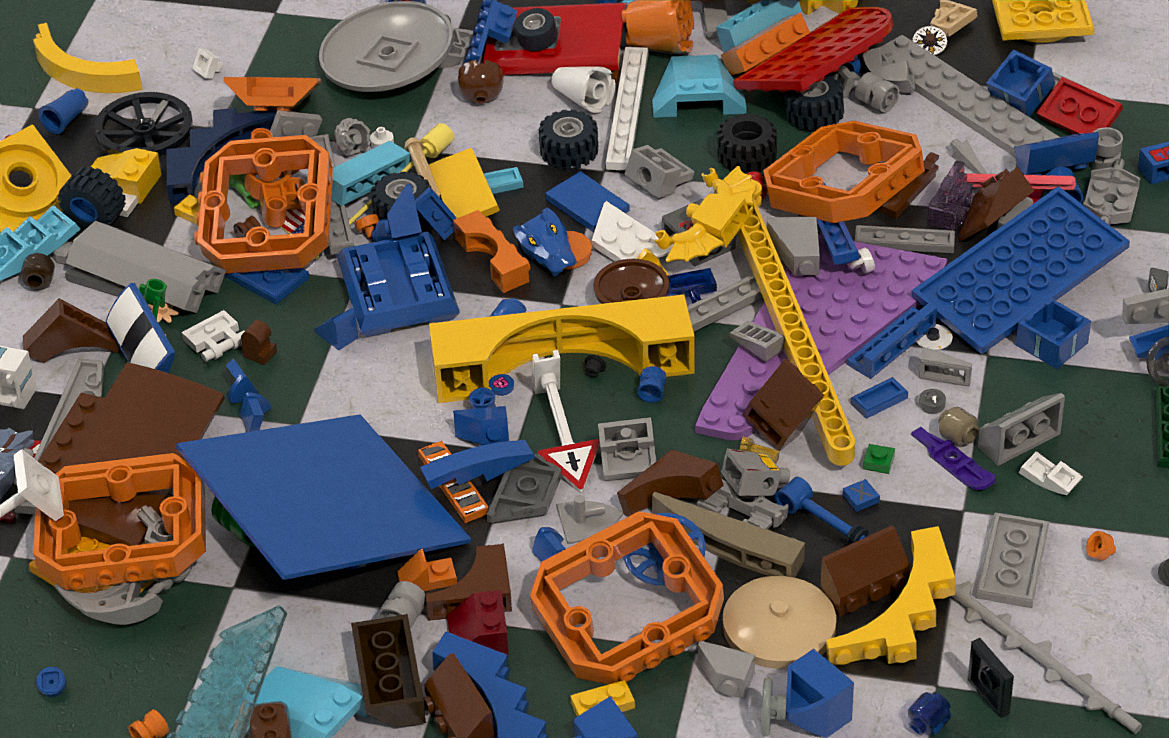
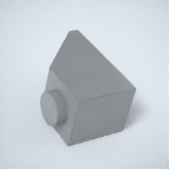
M704 641L699 642L698 664L716 692L744 699L755 674V655Z

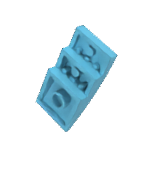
M54 205L37 221L29 216L14 232L6 227L0 233V281L19 273L23 261L28 255L42 253L48 256L68 241L80 228Z

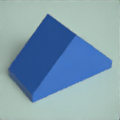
M351 308L332 317L314 328V331L337 350H341L358 339L354 309Z

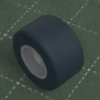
M542 8L529 9L521 13L515 20L514 27L519 45L526 50L541 51L552 46L557 40L556 23L553 14L548 10Z

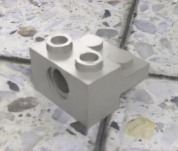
M649 145L632 149L625 175L631 178L634 183L641 185L652 196L658 198L673 194L678 184L693 180L695 171L662 148L654 150Z
M651 417L598 424L605 481L637 477L656 462Z

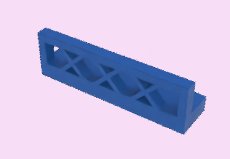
M930 303L921 310L911 307L849 357L847 365L872 379L927 334L930 328L936 326L937 307Z

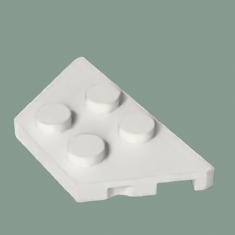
M607 201L603 205L592 238V247L613 261L637 259L645 248L653 252L657 258L664 257L669 254L673 244L668 249H660L654 241L658 239L655 232Z

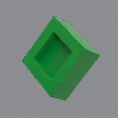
M869 444L863 461V469L889 474L895 457V448Z

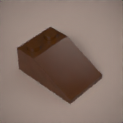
M1018 167L1010 172L1006 168L981 184L983 188L974 195L958 238L960 241L988 227L1034 192Z

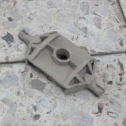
M1119 158L1114 161V167L1091 171L1089 187L1083 202L1086 208L1109 225L1131 221L1140 184L1139 177L1123 169L1125 165L1123 159H1121L1119 165Z

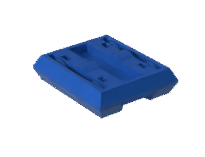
M428 232L343 248L337 254V260L355 311L360 332L366 337L390 333L394 328L423 322L429 324L453 320L460 313L434 238ZM362 273L364 275L365 291L360 289V286H362Z

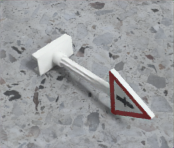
M555 350L553 351L552 358L539 360L538 354H533V389L535 394L547 392L562 444L559 447L539 450L538 454L547 462L561 468L562 478L578 492H583L600 446V440L595 439L573 443L558 390H560L559 352Z

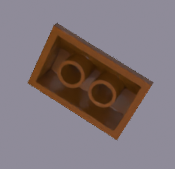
M893 525L822 557L820 590L830 599L838 617L854 612L859 607L872 601H877L895 590H901L908 583L910 564Z
M454 653L449 654L424 684L425 697H423L425 710L428 714L432 713L434 715V721L439 733H445L447 738H494L492 712Z

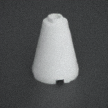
M600 66L560 67L552 75V85L556 90L592 113L603 111L601 108L611 103L616 84L615 80L611 78L610 74L612 72Z

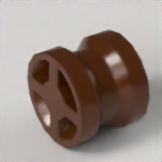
M254 216L246 218L245 222L234 224L233 230L236 238L246 237L250 229L258 226L261 227V225Z

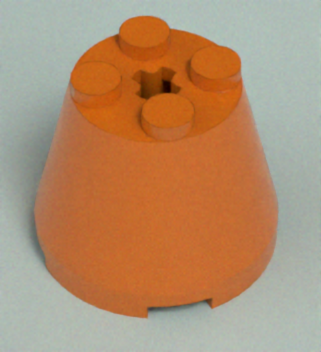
M635 0L628 3L627 10L622 11L623 23H627L626 43L628 46L633 45V47L679 54L692 51L694 43L693 40L690 41V36L692 35V29H694V18L690 0Z

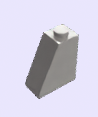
M767 218V230L776 252L792 274L819 275L820 255L817 218Z

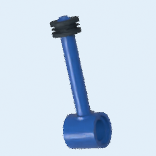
M794 477L775 493V500L778 505L785 506L788 504V514H794L798 509H806L847 536L846 543L849 545L868 537V530L862 526L855 525L852 527L810 500L813 497V490L809 483L801 477Z

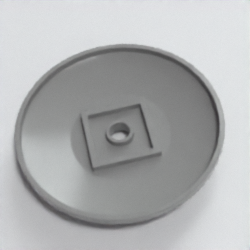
M412 1L377 4L355 12L339 22L324 38L319 51V61L326 77L338 86L364 92L390 90L415 82L437 68L451 50L454 39L453 30L446 15L430 5Z

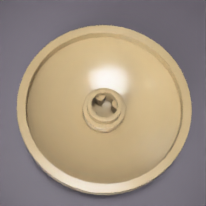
M788 576L762 577L742 585L729 597L723 611V632L732 649L754 654L756 665L785 669L812 649H815L821 655L827 650L826 640L834 638L836 632V613L827 595L807 581Z

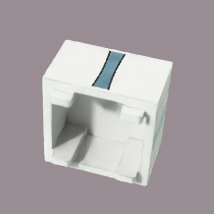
M0 346V405L24 409L37 389L29 352Z

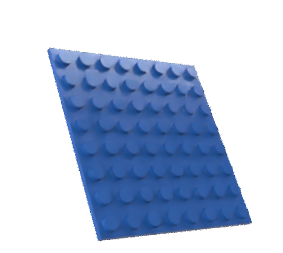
M361 414L177 443L176 446L178 451L283 580L412 555L423 549V552L471 542L470 536Z

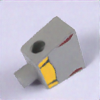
M727 448L721 474L739 496H773L777 491L778 484H787L789 482V469L778 467L769 455Z

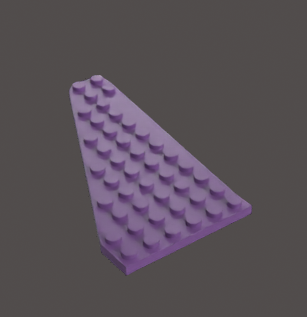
M818 235L819 275H793L789 268L785 266L784 271L828 376L846 363L849 357L911 307H919L921 304L912 297V290L947 265V259L853 241L857 250L864 247L867 248L874 260L875 269L865 274L861 267L853 270L850 269L849 265L852 262L844 265H834L821 235ZM764 302L752 323L777 332ZM740 344L703 406L695 425V433L726 440H741L757 431L742 414L752 398L783 360H788L785 351L782 350L765 362Z

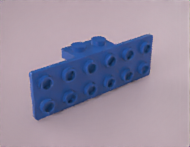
M483 0L476 20L478 23L473 30V37L468 47L470 50L466 55L464 63L477 60L478 64L487 36L507 44L518 10L499 3L497 0Z

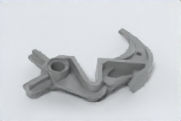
M143 506L141 508L142 511L137 513V516L148 527L144 539L145 544L173 541V535L165 531L163 519L151 506ZM191 565L179 576L150 579L157 583L147 591L144 597H139L142 584L147 583L148 580L118 583L106 590L95 593H79L72 589L65 590L55 584V588L72 606L86 616L103 622L126 625L143 621L159 612L163 600L157 594L163 589L171 588L173 583L183 581L190 574Z

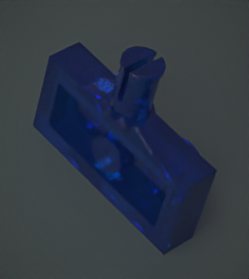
M710 268L668 275L669 291L667 296L685 295V297H690L693 304L701 300L699 294L717 291V283Z

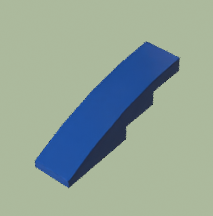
M526 440L507 441L457 452L420 468L430 488L433 489L454 478L459 485L482 474L486 481H489L534 459L535 456Z

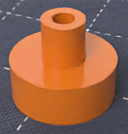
M377 214L358 219L354 222L357 232H366L368 239L373 238L372 231L376 228L379 219Z
M1095 531L1087 541V554L1101 561L1107 559L1116 552L1113 537L1105 532Z

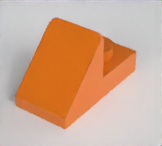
M423 549L419 550L397 572L399 582H411L419 586L423 591L448 587L457 583L452 559L446 558L426 562Z

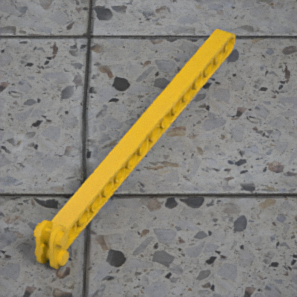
M751 179V184L757 189L752 198L754 205H747L750 216L737 232L738 238L775 329L784 336V351L788 361L798 367L800 372L824 394L811 417L827 457L835 465H848L855 458L854 435L758 209L762 204L760 196L762 186L759 182Z

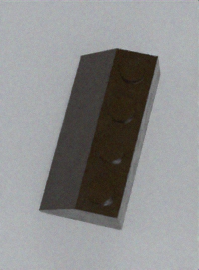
M408 614L351 623L366 714L397 728L426 723L424 700Z

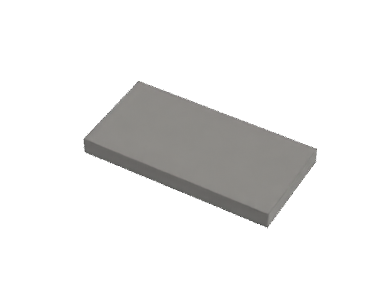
M995 512L978 584L977 599L1028 608L1033 607L1049 521Z

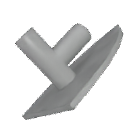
M577 495L574 501L556 504L567 544L583 541L617 523L623 515L622 511L610 505L585 501V497L582 495Z

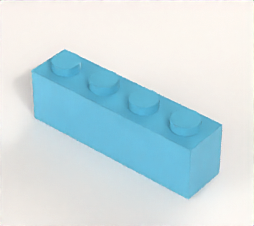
M760 0L718 25L716 30L723 52L732 49L784 17L802 13L799 0Z
M388 141L334 167L332 200L342 206L371 192L372 186H375V182L381 180V177L402 171L409 164L410 153L395 143Z

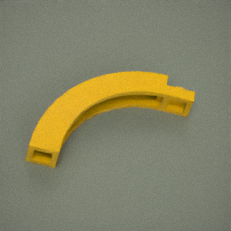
M47 23L38 24L40 33L36 34V39H33L36 57L43 70L56 81L75 89L78 88L95 93H125L142 90L140 73L135 59L118 62H94L76 58L65 53L54 43Z

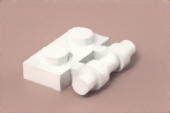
M223 310L183 331L182 337L196 353L206 348L207 350L201 353V357L204 362H207L211 359L216 360L222 357L223 353L231 348L237 349L242 345L241 335L245 331L243 330L236 334L235 332L239 331L238 322ZM224 338L226 339L225 341L219 344L216 343Z

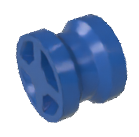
M477 388L470 393V409L496 407L495 393L491 389Z

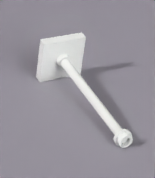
M23 449L15 453L14 463L18 493L0 504V518L26 500L55 521L64 516L59 477Z

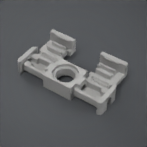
M723 479V487L707 500L700 499L697 502L698 507L718 513L721 512L723 505L727 506L729 502L730 508L750 516L748 520L744 519V522L763 529H768L772 523L773 527H778L787 518L788 504L785 506L775 504L765 499V496H739L731 485ZM741 499H750L753 502H744Z

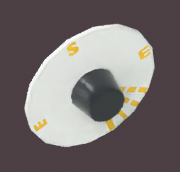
M936 324L916 343L922 348L941 350L951 344L953 337L948 328Z

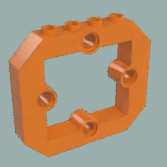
M858 121L820 127L763 170L771 208L807 217H816L831 223L868 217L925 171L922 149L916 134ZM839 151L858 155L860 162L863 164H874L868 168V176L850 191L825 186L821 177L812 176L817 172L819 166Z
M307 135L229 141L205 161L204 172L200 173L202 191L198 193L200 211L196 213L198 231H195L194 239L196 246L200 247L202 254L217 267L225 269V274L294 269L306 266L329 246L334 170L329 152ZM308 169V183L301 186L297 192L298 200L305 214L304 233L270 235L267 228L258 226L250 229L246 237L224 239L225 222L231 214L227 203L229 175L257 173L261 180L269 182L277 179L281 171Z
M174 453L65 466L56 473L59 477L64 516L55 521L37 507L35 508L33 555L38 571L65 590L179 576L206 552L204 481L185 459ZM173 488V496L166 498L160 504L165 531L173 535V541L134 546L117 543L109 546L107 549L67 554L68 548L76 546L82 538L76 515L73 511L69 510V501L111 496L115 501L125 502L134 498L137 492Z
M638 511L542 561L530 593V600L535 615L575 677L612 684L624 680L628 682L641 671L647 668L652 669L671 655H678L686 647L708 639L715 631L724 594L723 584L678 519ZM652 542L664 559L663 576L665 586L675 593L686 591L695 605L663 622L647 624L641 634L601 654L592 641L594 626L590 611L582 606L570 607L560 590L590 574L597 577L609 576L615 570L618 559ZM681 572L679 575H674L673 573ZM577 624H584L581 627H574ZM654 640H661L659 643H652Z

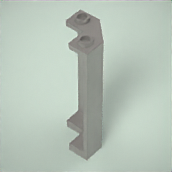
M94 221L73 240L65 262L125 287L135 282L139 289L140 284L146 285L149 279H159L167 285L165 292L166 303L195 313L199 309L205 290L218 293L226 272L223 268L98 221Z

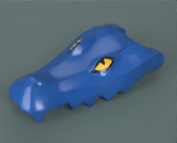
M545 208L541 211L540 215L521 226L518 224L513 227V232L524 253L530 259H535L539 265H542L544 268L547 267L555 277L565 267L577 264V260L571 250L565 226L552 210Z

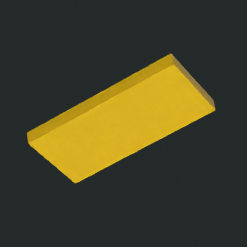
M472 147L429 164L443 202L457 218L479 210L485 217L500 211Z

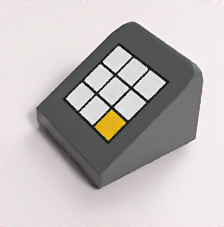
M1157 268L1150 269L1148 280L1150 292L1167 289L1169 271Z

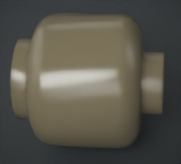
M953 407L945 410L940 415L939 432L942 437L955 445L970 444L978 435V421L975 416L963 408Z

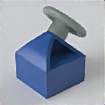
M812 649L788 666L786 696H772V679L769 677L764 679L761 734L765 737L770 734L771 719H787L798 727L828 738L852 721L854 682L815 649Z

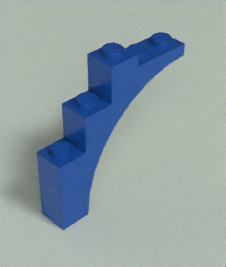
M445 631L432 652L433 670H436L449 654L454 653L492 712L493 730L496 738H549V735L546 734V721L526 714L529 707V701L526 700L527 688L507 681L510 674V668L507 667L508 655Z

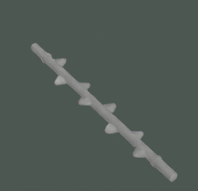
M968 581L955 585V595L953 597L968 608L967 622L971 623L981 619L986 621L1007 637L1005 642L1007 649L1020 647L1046 666L1048 670L1045 680L1048 683L1063 679L1087 697L1086 708L1089 711L1103 709L1109 714L1110 718H1115L1136 734L1141 730L1142 724L1122 710L1119 704H1114L1090 686L1091 674L1075 675L1051 657L1049 654L1052 643L1049 640L1034 644L1009 625L1011 620L1010 614L995 615L971 597L970 594L973 586L971 582Z

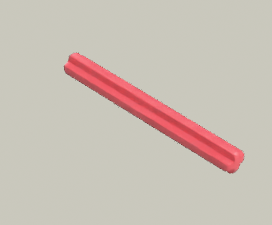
M964 173L961 177V184L964 188H983L981 184L997 174ZM1024 175L1033 190H1054L1059 186L1063 190L1072 191L1076 186L1074 176Z

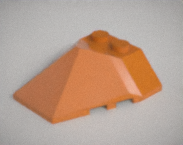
M224 77V82L247 106H254V110L291 111L321 83V78Z

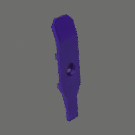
M922 427L911 432L915 439L927 447L930 458L966 486L974 490H983L995 483V474L983 469L971 457H968L956 448L949 440L944 441L930 434Z

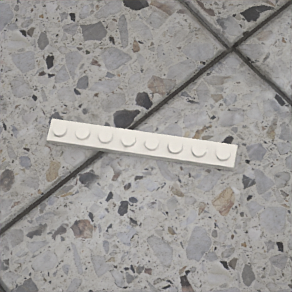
M625 47L606 159V169L626 170L631 151L634 148L648 60V48Z

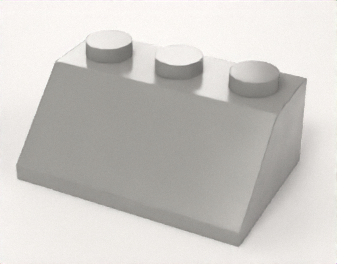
M1059 393L1041 397L1011 413L1005 414L991 423L985 424L979 429L978 448L999 466L1060 435L1065 396Z

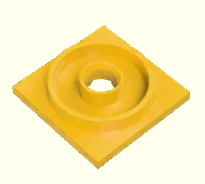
M992 0L1003 40L1022 39L1036 43H1048L1062 40L1068 36L1094 35V25L1086 0Z
M33 124L0 141V233L6 227L14 232L29 216L37 221L53 205L62 213L64 211L59 206L58 195L60 189L72 175ZM15 171H22L29 174L32 183L27 187H17L10 182L9 176Z

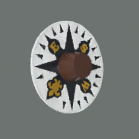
M927 26L919 29L914 34L913 42L931 54L937 55L945 49L947 37L941 29Z

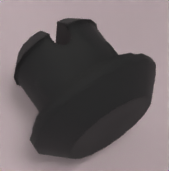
M588 355L585 358L586 366L584 371L588 376L597 377L600 372L606 370V362L600 356Z

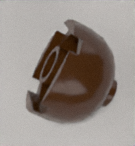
M473 60L459 68L458 86L461 94L469 101L478 104L490 102L499 96L503 88V70L492 61L485 60V64H477V60Z

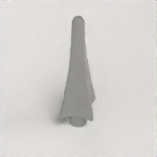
M954 139L950 143L955 150L952 155L953 158L976 174H987L968 140L961 143L958 139Z

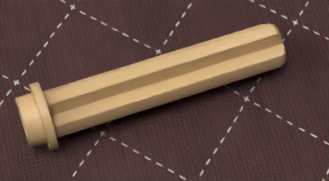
M415 137L408 139L405 142L404 149L410 153L417 174L427 179L431 189L441 198L423 153L422 141Z

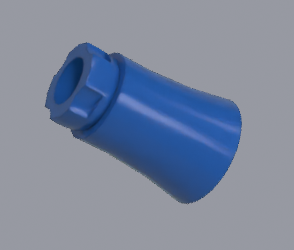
M76 88L75 90L67 91L56 100L39 109V120L49 132L61 134L88 106V98L81 89Z

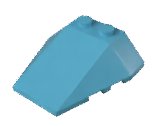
M718 55L671 57L652 99L653 117H677V102L722 100L723 115L746 114L745 95L741 89H735L734 79Z
M276 666L240 702V707L246 714H248V709L252 705L282 701L287 704L292 738H332L355 713L365 719L370 716L365 712L361 684Z

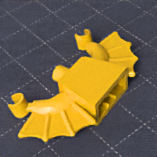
M739 166L733 169L723 180L718 178L714 168L709 169L711 173L708 175L701 174L706 186L713 187L717 193L708 194L700 205L694 203L688 205L686 215L691 218L694 226L687 231L674 234L671 237L668 236L665 230L656 232L658 239L654 241L660 249H668L674 244L666 258L667 263L675 260L689 262V260L698 256H708L714 248L728 246L750 216L747 205H754L752 198L757 189L751 184V175L743 173Z

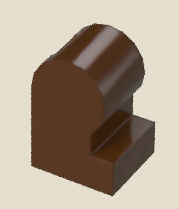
M255 320L241 335L243 357L265 365L277 352L276 344L270 342L271 330L266 323Z

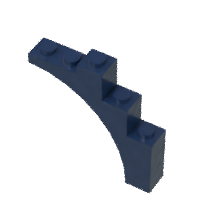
M236 108L213 110V127L190 129V147L166 149L167 190L170 204L180 203L188 195L195 197V189L200 180V173L204 172L205 161L229 141L251 139L252 131L257 128H265L270 131L277 110L237 113Z

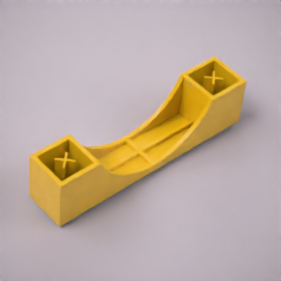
M685 295L429 323L438 403L469 400L470 393L477 388L491 389L489 387L491 377L498 374H509L517 367L532 361L533 354H538V357L541 358L553 355L555 350H558L559 354L587 353L611 358L630 367L640 376L642 370L650 366L661 368L666 373V377L695 374L694 332Z

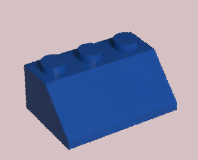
M1080 133L1014 146L1017 166L1023 175H1042V171L1052 170L1057 167L1073 166V169L1087 167V162L1095 161L1099 133Z

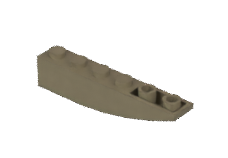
M654 492L652 495V514L672 513L686 517L702 532L706 551L722 559L767 576H788L794 578L804 563L805 542ZM681 524L687 534L692 532L688 527ZM697 539L692 540L695 545L699 546Z

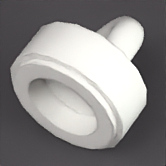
M865 247L859 249V260L853 261L849 265L850 269L853 270L861 267L865 274L873 271L875 263L871 253Z

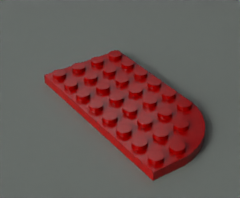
M850 7L814 29L808 35L733 80L735 89H745L746 92L762 90L763 92L779 90V92L796 90V92L806 91L810 88L811 84L824 80L825 75L839 70V66L853 61L856 55L867 52L870 46L881 43L883 38L893 29L892 15L890 11L880 7Z

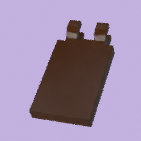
M930 152L924 160L925 171L880 206L877 211L897 219L936 177V171L939 169V166L935 162L939 159V155Z

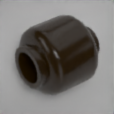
M42 253L28 255L23 261L20 271L22 282L27 287L37 290L49 286L55 271L53 260Z

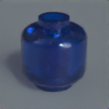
M935 691L932 694L928 692L922 693L908 708L909 726L919 735L924 733L930 736L938 734L951 719L950 703Z

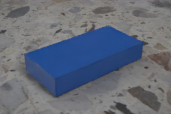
M891 377L852 396L850 404L867 419L908 399V391Z

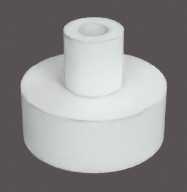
M378 127L370 136L372 149L388 141L394 143L393 134L384 127Z

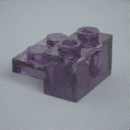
M956 160L947 176L943 179L939 190L928 205V225L955 231L959 223L964 222L967 209L970 208L974 198V194H972L973 184L966 182L967 173H964L965 162Z

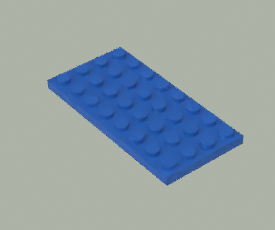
M1058 186L912 290V297L923 306H926L928 303L936 306L937 318L979 353L984 354L1017 330L1018 322L1049 297L1054 300L1061 298L1127 250L1130 246V241Z

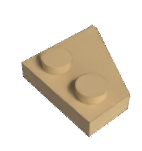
M940 0V8L936 9L935 17L930 24L941 29L946 37H950L977 17V9L950 0Z

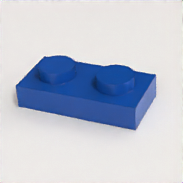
M428 187L415 200L416 209L435 232L445 240L454 232L453 220L457 219V217L439 196Z

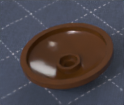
M623 259L608 264L598 272L594 279V294L601 304L666 297L669 291V279L666 272L653 262L643 259Z

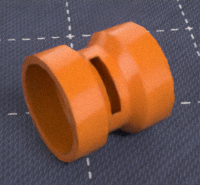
M154 709L146 713L142 721H135L128 726L132 738H163L169 734V727L165 719Z

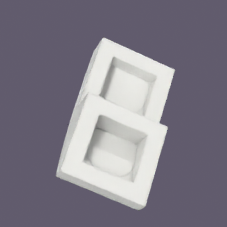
M1035 452L1019 471L1022 476L1035 484L1063 495H1068L1083 478V476L1062 461L1056 466L1038 452Z

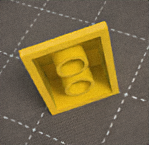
M137 148L99 157L91 166L95 170L98 168L102 172L108 173L112 179L118 182V186L123 189L122 193L137 196L139 204L143 202L162 175L158 153Z

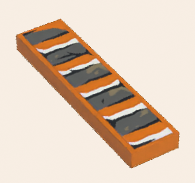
M443 441L418 450L419 458L424 465L451 455ZM454 478L439 485L464 523L487 515L489 507L470 480L459 485Z

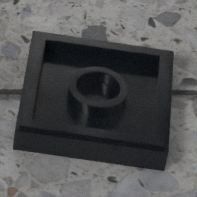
M977 638L971 641L968 681L997 715L1002 718L1010 714L1014 675L981 638Z

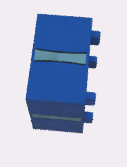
M1013 50L986 84L991 95L1007 102L1029 117L1054 87L1055 81L1051 67Z
M1049 297L1018 322L1016 346L1058 369L1088 344L1091 320Z

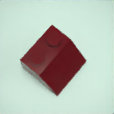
M502 590L473 593L447 615L449 633L509 655Z

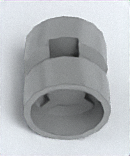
M867 72L862 76L855 90L857 99L868 105L871 104L872 107L883 113L890 111L895 106L900 93L898 86L872 72Z
M1109 127L1095 130L1094 132L1099 133L1095 161L1089 162V166L1093 170L1114 167V161L1118 158L1120 165L1123 135L1121 132Z
M398 582L391 591L388 600L384 602L377 614L378 619L408 614L411 629L427 603L426 594L419 586L411 582Z

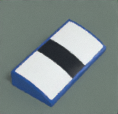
M135 282L130 283L112 305L106 319V324L129 363L169 373L175 351Z

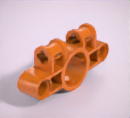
M257 128L251 133V139L273 137L272 133L265 128ZM299 170L281 171L279 176L281 179L273 182L257 178L255 176L257 173L245 174V190L251 194V197L260 201L263 220L268 226L281 227L285 223L286 210L301 208L297 192L304 185V181L299 177H291V175L296 174Z

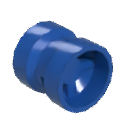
M650 366L642 370L638 386V396L643 401L655 403L662 399L666 383V373L661 368Z

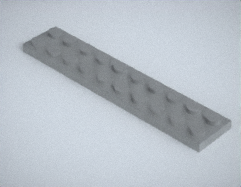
M904 35L880 47L888 59V65L908 61L915 72V91L1015 158L1014 146L1060 138L1007 102L991 95L987 89Z

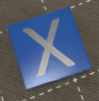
M866 479L844 487L842 490V495L856 512L880 502V495Z

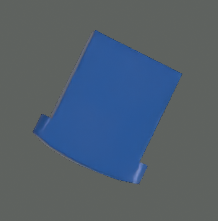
M234 359L226 364V367L236 379L227 396L231 403L242 402L245 394L248 392L259 393Z
M251 392L245 394L240 417L247 432L260 430L264 413L271 409L270 402L262 395Z
M541 527L537 532L532 553L542 562L566 549L561 544L564 538L554 528Z

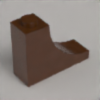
M60 298L23 335V350L29 352L30 358L42 363L47 362L58 353L78 347H97L115 353L121 349L106 322Z
M671 449L618 491L617 495L623 514L631 516L638 511L652 506V495L654 492L675 499L699 498L707 500L724 484L717 463Z
M504 544L477 546L475 562L470 571L459 582L441 591L426 594L429 621L447 619V615L473 593L502 590L504 612L512 611Z

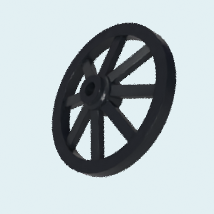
M141 92L121 97L105 106L94 122L97 143L110 154H118L135 149L131 147L140 143L146 144V147L137 149L157 152L158 156L166 154V149H175L181 146L189 138L190 129H193L192 113L188 105L175 96L160 92ZM156 103L160 105L151 118H144L140 104ZM133 106L137 120L131 122L116 113ZM168 106L180 113L157 124ZM110 119L128 130H104V126ZM184 121L179 132L162 131ZM108 138L130 139L118 145L110 141ZM155 139H169L157 145L153 143Z

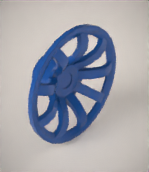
M656 514L676 518L680 524L688 527L692 531L688 534L691 540L697 539L699 551L705 557L706 545L704 536L692 521L678 514ZM652 542L646 545L649 550L639 548L623 557L626 567L637 579L651 585L665 586L663 576L664 559ZM630 556H644L648 560L643 561L635 568ZM652 566L654 571L658 573L657 579L642 573Z

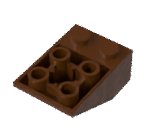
M785 359L752 398L742 416L780 452L801 434L824 394L800 372L798 367Z

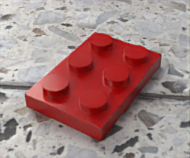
M1061 77L1038 110L1037 116L1075 135L1094 132L1103 127L1110 128L1123 110V106L1113 99L1065 77Z

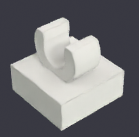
M199 48L192 69L206 79H213L215 71H221L223 62H218L219 57L206 48Z

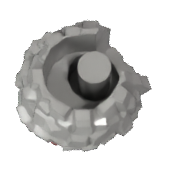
M347 118L342 120L335 130V143L338 149L347 156L359 153L360 151H366L370 145L369 127L357 119Z

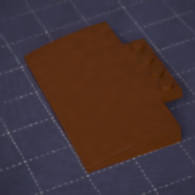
M126 362L105 398L80 393L38 462L56 474L65 466L174 453L185 459L176 448L177 443L202 439L223 403L225 395L185 378ZM173 488L137 492L134 498L125 502L115 501L111 496L69 501V510L73 511L76 515L82 537L110 544L141 545L145 539L148 527L139 519L137 513L141 512V508L146 505L147 507L151 506L159 515L160 504L170 496Z

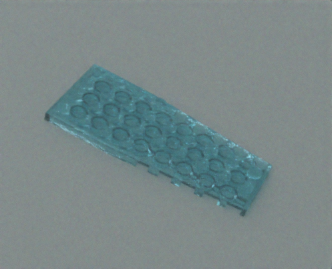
M280 605L220 632L219 636L223 641L213 648L209 654L213 662L207 668L201 669L198 678L202 681V684L197 690L193 689L190 691L187 699L192 704L187 712L185 710L180 711L176 722L180 725L177 734L172 731L168 734L167 738H244L245 733L250 728L249 722L287 616V612Z

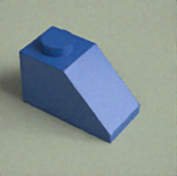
M407 184L389 210L387 214L388 220H383L386 235L391 234L392 239L422 232L411 184Z
M506 406L453 411L455 437L479 444L509 441Z

